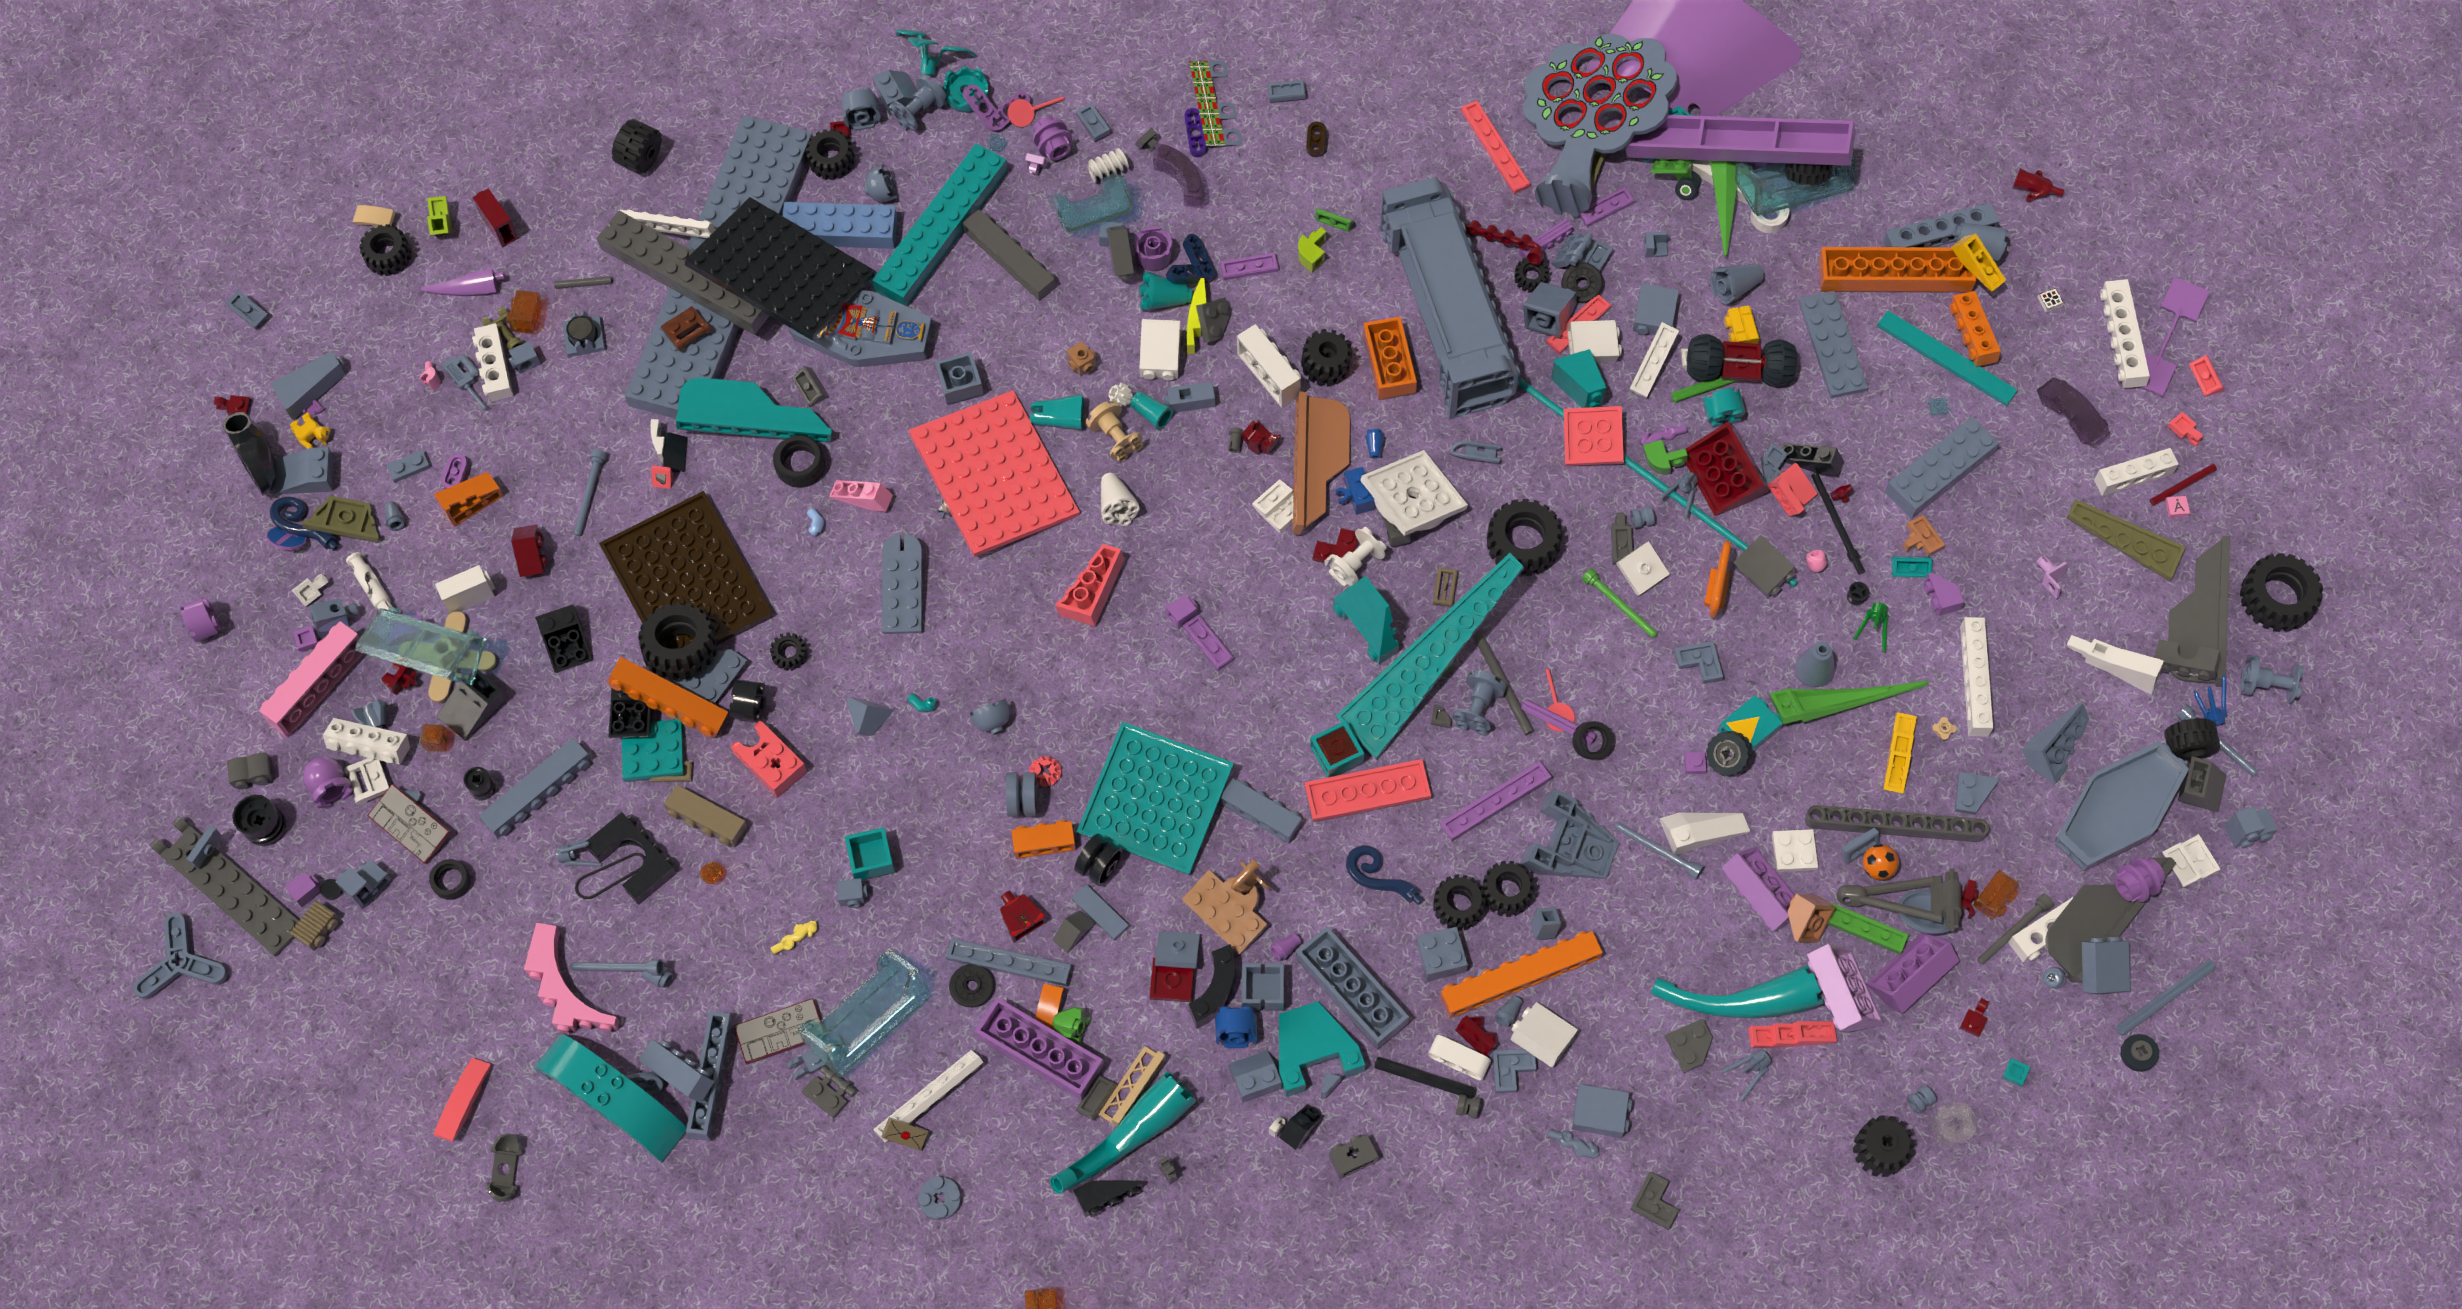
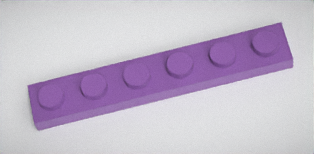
M1539 761L1440 823V827L1448 838L1453 841L1551 780V775Z

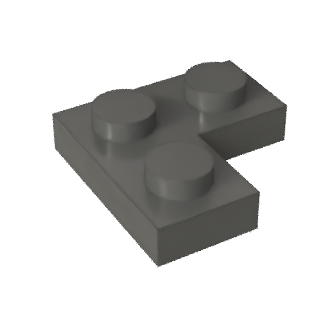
M1649 1172L1630 1210L1669 1230L1678 1212V1209L1660 1200L1669 1181Z

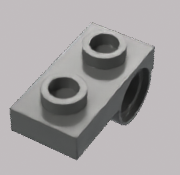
M1382 515L1390 546L1410 543V534L1403 536L1396 525L1390 523Z

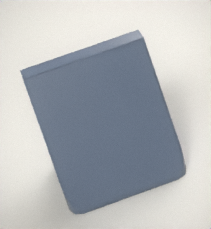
M1328 1073L1324 1075L1321 1091L1322 1099H1325L1341 1082V1076Z

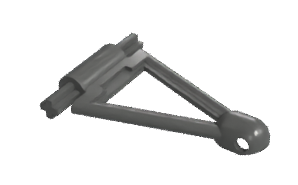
M1950 869V872H1945L1944 883H1941V875L1866 887L1843 885L1837 891L1838 901L1846 906L1869 905L1941 923L1942 916L1946 918V928H1950V931H1954V928L1959 927L1958 918L1962 914L1961 884L1958 881V872H1954V869ZM1931 886V911L1868 895ZM1848 897L1851 901L1844 902L1843 899Z

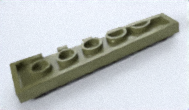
M2076 499L2067 516V519L2166 580L2171 581L2185 546Z

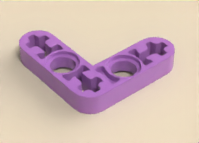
M970 85L963 90L964 99L990 131H998L1010 122L1008 116L1004 114V108L1006 106L1009 107L1011 102L1018 100L1022 96L1024 100L1030 103L1029 95L1024 91L1013 94L996 109L978 86ZM974 90V91H975L974 96H973V97H970V96H969V94L971 93L970 91ZM981 103L987 105L988 110L986 113L980 111L979 106ZM1001 117L1002 119L996 123L997 126H993V120Z

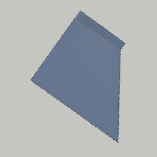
M847 698L855 731L859 735L872 736L894 712V709L864 699Z

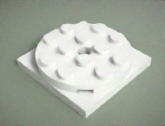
M1424 450L1364 474L1360 480L1374 497V502L1379 512L1390 523L1396 525L1403 536L1415 531L1434 528L1442 523L1445 518L1466 510L1468 506Z

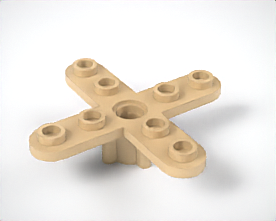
M454 611L447 616L442 638L434 645L410 642L403 644L399 649V655L402 659L406 660L409 657L413 660V663L435 665L428 695L436 703L444 702L448 698L455 668L471 670L475 666L480 671H490L496 665V658L491 652L461 648L467 619L459 611Z

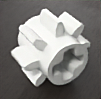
M1115 384L1109 391L1110 401L1116 400L1120 406H1126L1132 399V390L1126 384Z

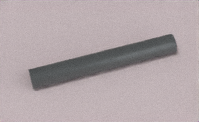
M611 276L554 281L555 289L612 284Z

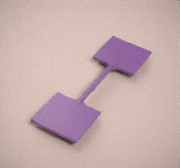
M2177 277L2173 278L2161 307L2173 312L2175 319L2159 354L2154 356L2144 352L2150 377L2147 386H2141V388L2163 397L2177 365L2165 361L2162 358V353L2178 318L2186 317L2196 322L2210 291Z

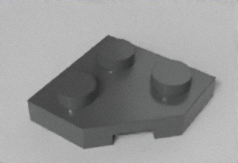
M1226 297L1196 305L1204 343L1222 338L1230 316Z
M1703 1019L1665 1035V1039L1683 1074L1703 1065L1712 1039Z

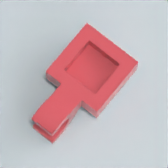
M2183 412L2168 424V427L2181 439L2187 436L2189 442L2194 446L2198 445L2203 437L2199 431L2195 430L2197 424Z

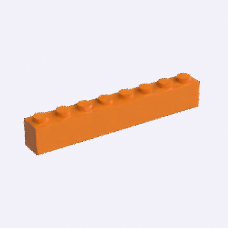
M1586 931L1580 932L1571 940H1560L1553 947H1542L1537 951L1538 953L1522 955L1515 962H1504L1499 966L1500 968L1495 970L1487 969L1481 972L1480 976L1474 978L1469 976L1463 979L1462 983L1457 985L1449 984L1443 987L1440 998L1449 1018L1451 1019L1601 959L1603 952L1593 931L1588 933Z

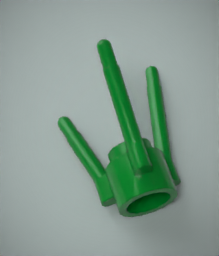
M1880 602L1873 603L1872 609L1867 610L1864 620L1853 637L1854 640L1858 638L1869 618L1874 622L1873 628L1875 629L1878 623L1883 621V653L1886 652L1887 621L1889 617L1887 615V605Z

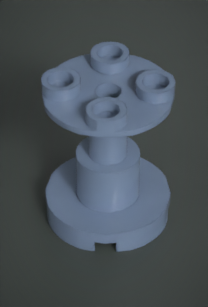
M922 74L916 79L919 90L912 95L913 100L906 107L897 101H892L888 107L889 112L897 117L899 125L904 130L909 128L915 131L918 129L913 115L920 108L925 110L931 103L940 108L947 102V100H944L946 98L944 90L935 80L933 82L928 80L930 76Z
M2248 655L2246 662H2249L2247 667H2243L2240 688L2244 689L2241 691V694L2251 695L2256 686L2268 689L2270 685L2287 688L2286 700L2288 703H2292L2295 697L2299 698L2301 694L2299 681L2303 677L2304 667L2294 664L2289 676L2274 674L2273 669L2260 667L2259 656Z
M1475 670L1474 674L1469 672L1466 683L1473 689L1470 696L1472 704L1469 711L1456 710L1453 712L1452 717L1457 722L1456 726L1462 730L1469 728L1475 730L1480 735H1486L1491 725L1480 714L1483 707L1489 705L1492 697L1503 696L1506 684L1502 680L1499 683L1495 680V675L1485 671Z

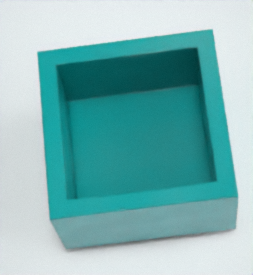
M884 827L844 836L854 879L861 878L865 880L895 873Z

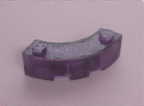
M1156 143L1153 155V169L1163 172L1179 182L1184 194V206L1202 208V181L1196 166L1186 155L1177 149Z
M2053 377L2037 389L2043 406L2054 410L2059 415L2063 413L2069 418V425L2075 431L2082 444L2094 447L2110 434L2107 421L2101 417L2085 396L2065 380Z

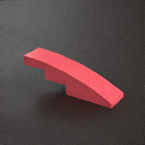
M1796 1021L1793 1024L1774 1023L1771 1026H1750L1748 1028L1751 1048H1781L1837 1042L1833 1021Z
M475 1058L470 1059L442 1112L434 1131V1136L451 1142L455 1140L473 1110L472 1105L482 1090V1083L491 1070V1064Z

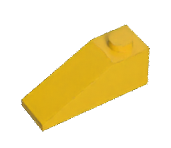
M1976 233L1964 236L1951 247L1960 262L1990 291H1994L2006 281Z

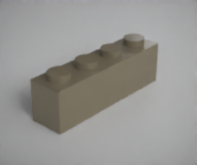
M676 785L664 803L667 814L670 817L683 819L687 826L691 828L698 827L704 835L708 837L713 835L725 846L731 845L736 847L748 828L745 820L679 785Z

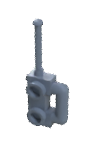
M461 355L458 358L452 356L443 362V369L451 376L454 384L456 383L457 387L461 388L462 391L464 389L468 390L482 409L487 410V405L471 389L470 385L475 382L473 378L479 374V371L467 356ZM461 364H463L468 369L466 373H463V371L459 368L461 367Z

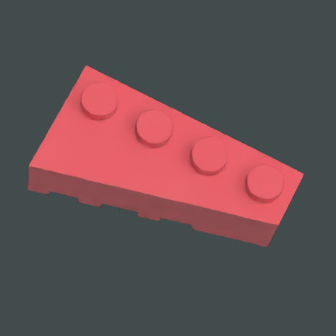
M1106 544L1100 547L1089 561L1088 567L1084 572L1081 571L1077 581L1072 587L1067 589L1066 595L1062 600L1056 603L1055 606L1060 616L1096 626L1125 561L1121 549Z

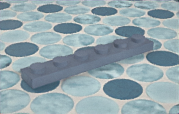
M952 938L946 959L949 961L981 966L990 970L1062 986L1067 985L1071 970L1070 964Z

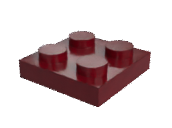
M1153 958L1150 1000L1191 1003L1194 968L1155 966V958Z

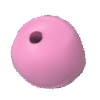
M1813 550L1806 555V562L1810 571L1818 573L1827 566L1828 562L1822 550Z

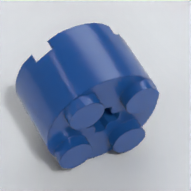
M1244 1006L1240 1009L1221 1007L1219 1013L1215 1016L1216 1043L1220 1045V1042L1224 1043V1047L1230 1049L1248 1047V1043L1252 1041L1255 1044L1257 1042V1018L1253 1008L1249 1006Z

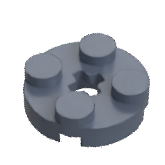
M935 1176L921 1187L918 1202L922 1212L928 1218L933 1220L947 1219L958 1211L961 1195L958 1186L952 1180ZM944 1194L943 1198L945 1201L943 1203H935V1195Z

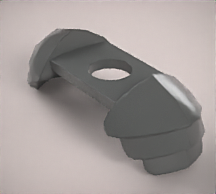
M510 1133L500 1135L491 1148V1152L495 1153L491 1182H487L486 1186L488 1193L498 1202L511 1198L517 1189V1185H513L516 1156L522 1154L519 1138ZM504 1163L510 1167V1172L507 1175L498 1173L497 1168L500 1164Z

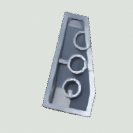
M2083 703L2077 704L2035 735L2022 749L2028 765L2051 783H2056L2066 772L2068 764L2065 762L2068 756L2073 755L2075 752L2073 748L2075 740L2081 739L2087 726L2089 717Z

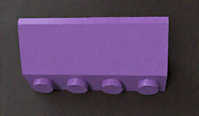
M1756 847L1736 853L1722 867L1726 877L1737 886L1739 893L1750 902L1752 909L1759 913L1768 928L1772 929V931L1783 928L1790 923L1787 911L1790 907L1791 899L1795 896L1794 892Z
M1921 933L1902 950L1900 955L1895 956L1871 978L1866 985L1889 1008L1903 1013L1917 999L1923 996L1930 987L1937 983L1943 975L1951 970L1959 962V959L1950 942L1931 934Z

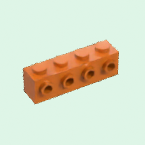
M1972 291L1953 295L1952 302L1949 305L1950 313L1955 316L1956 327L1962 333L1964 345L1968 347L1969 358L1974 361L1976 367L1998 362L2001 350L1976 292Z

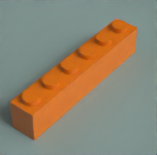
M621 656L607 680V684L614 690H621L627 693L630 698L640 700L646 703L648 707L664 712L667 717L675 718L685 726L699 730L701 734L707 737L715 738L728 711Z

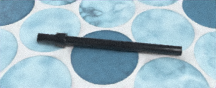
M1815 472L1811 477L1848 552L1847 557L1853 563L1858 575L1862 574L1865 570L1860 561V554L1858 550L1854 549L1819 473Z

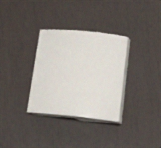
M1279 479L1256 499L1252 506L1281 534L1293 523V490Z
M2199 834L2182 844L2180 842L2162 852L2165 857H2172L2176 862L2172 870L2183 887L2190 886L2220 871V867Z

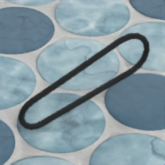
M632 853L583 875L575 884L576 894L582 899H592L637 873L642 866L591 896H583L579 893L578 884L580 881L633 856L642 857L644 864L645 856L641 853Z

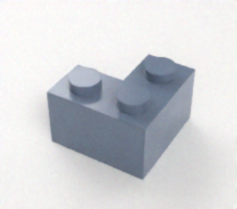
M2255 807L2235 812L2224 826L2234 848L2240 846L2247 848L2258 840L2266 842L2272 839V835L2277 831L2267 808L2256 811Z
M370 859L359 867L357 873L351 867L341 872L335 882L345 895L363 910L392 879Z

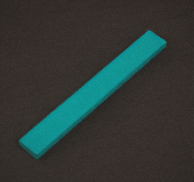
M1889 310L1878 322L1877 327L2003 405L2007 406L2017 393V389L1982 367H1976L1969 359Z

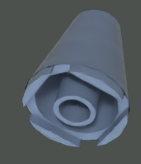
M1969 223L1956 225L1953 231L1955 241L1958 242L1964 236L1976 233L1992 259L1998 261L2001 258L2007 242L2004 241L2005 236L2009 237L2007 229Z
M1757 264L1718 267L1712 271L1714 273L1713 276H1710V285L1714 296L1717 297L1719 295L1721 298L1719 302L1729 304L1763 280L1764 271Z
M1817 642L1798 657L1795 670L1798 679L1803 684L1809 687H1822L1832 680L1835 674L1832 648L1828 643Z

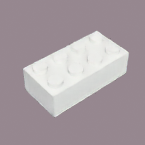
M1255 324L1237 335L1238 356L1279 406L1283 408L1294 401L1301 388V376L1296 369L1293 370L1288 359L1279 353L1274 342L1271 343L1267 339L1265 331L1262 328L1259 329Z

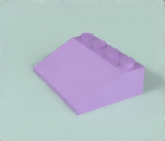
M1827 944L1807 954L1809 958L1808 965L1816 974V981L1826 997L1824 999L1825 1004L1833 1013V1023L1837 1029L1850 1032L1884 1025L1851 949Z

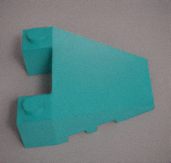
M1366 576L1333 598L1332 609L1338 617L1341 616L1344 621L1349 618L1368 642L1367 654L1372 661L1375 660L1380 665L1398 653L1399 644L1397 639L1393 637L1396 631L1394 628L1391 629L1390 626L1393 622L1390 607Z
M1318 1001L1279 1013V1077L1285 1097L1306 1091V1084L1301 1072L1302 1068L1338 1057L1345 1078L1365 1072V1063L1359 1046Z

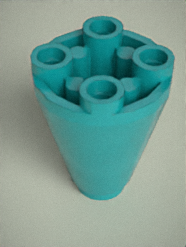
M1151 272L1143 273L1144 284H1140L1139 295L1142 296L1140 301L1141 310H1153L1191 302L1192 288L1184 284H1173L1167 278Z

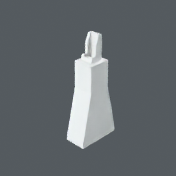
M2071 635L2067 643L2069 648L2081 653L2086 658V663L2107 671L2152 695L2160 678L2163 660L2120 649L2096 639L2091 643Z

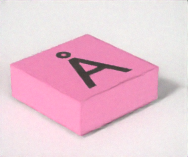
M2186 496L2166 498L2165 502L2169 518L2189 516L2190 511Z

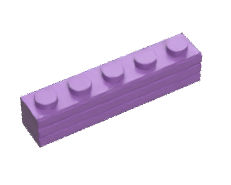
M1565 219L1532 241L1538 243L1542 248V252H1544L1547 248L1553 247L1555 243L1561 242L1564 237L1571 235L1573 226ZM1519 249V255L1522 258L1526 257V260H1528L1527 255L1531 249Z

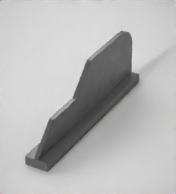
M2222 536L2219 542L2196 559L2195 591L2169 611L2168 641L2179 643L2180 657L2184 659L2195 657L2199 646L2220 650L2221 654L2216 680H2203L2198 676H2182L2176 672H2170L2181 681L2215 683L2216 687H2222V676H2226L2230 536Z
M2172 857L2152 858L2160 864L2165 877L2176 864ZM2115 883L2113 885H2083L2050 926L2045 938L2047 951L2067 972L2068 975L2066 977L2070 982H2083L2082 942H2088L2092 937H2102L2103 940H2107L2108 936H2119L2146 901L2139 902L2135 900L2132 902L2125 900L2117 891Z

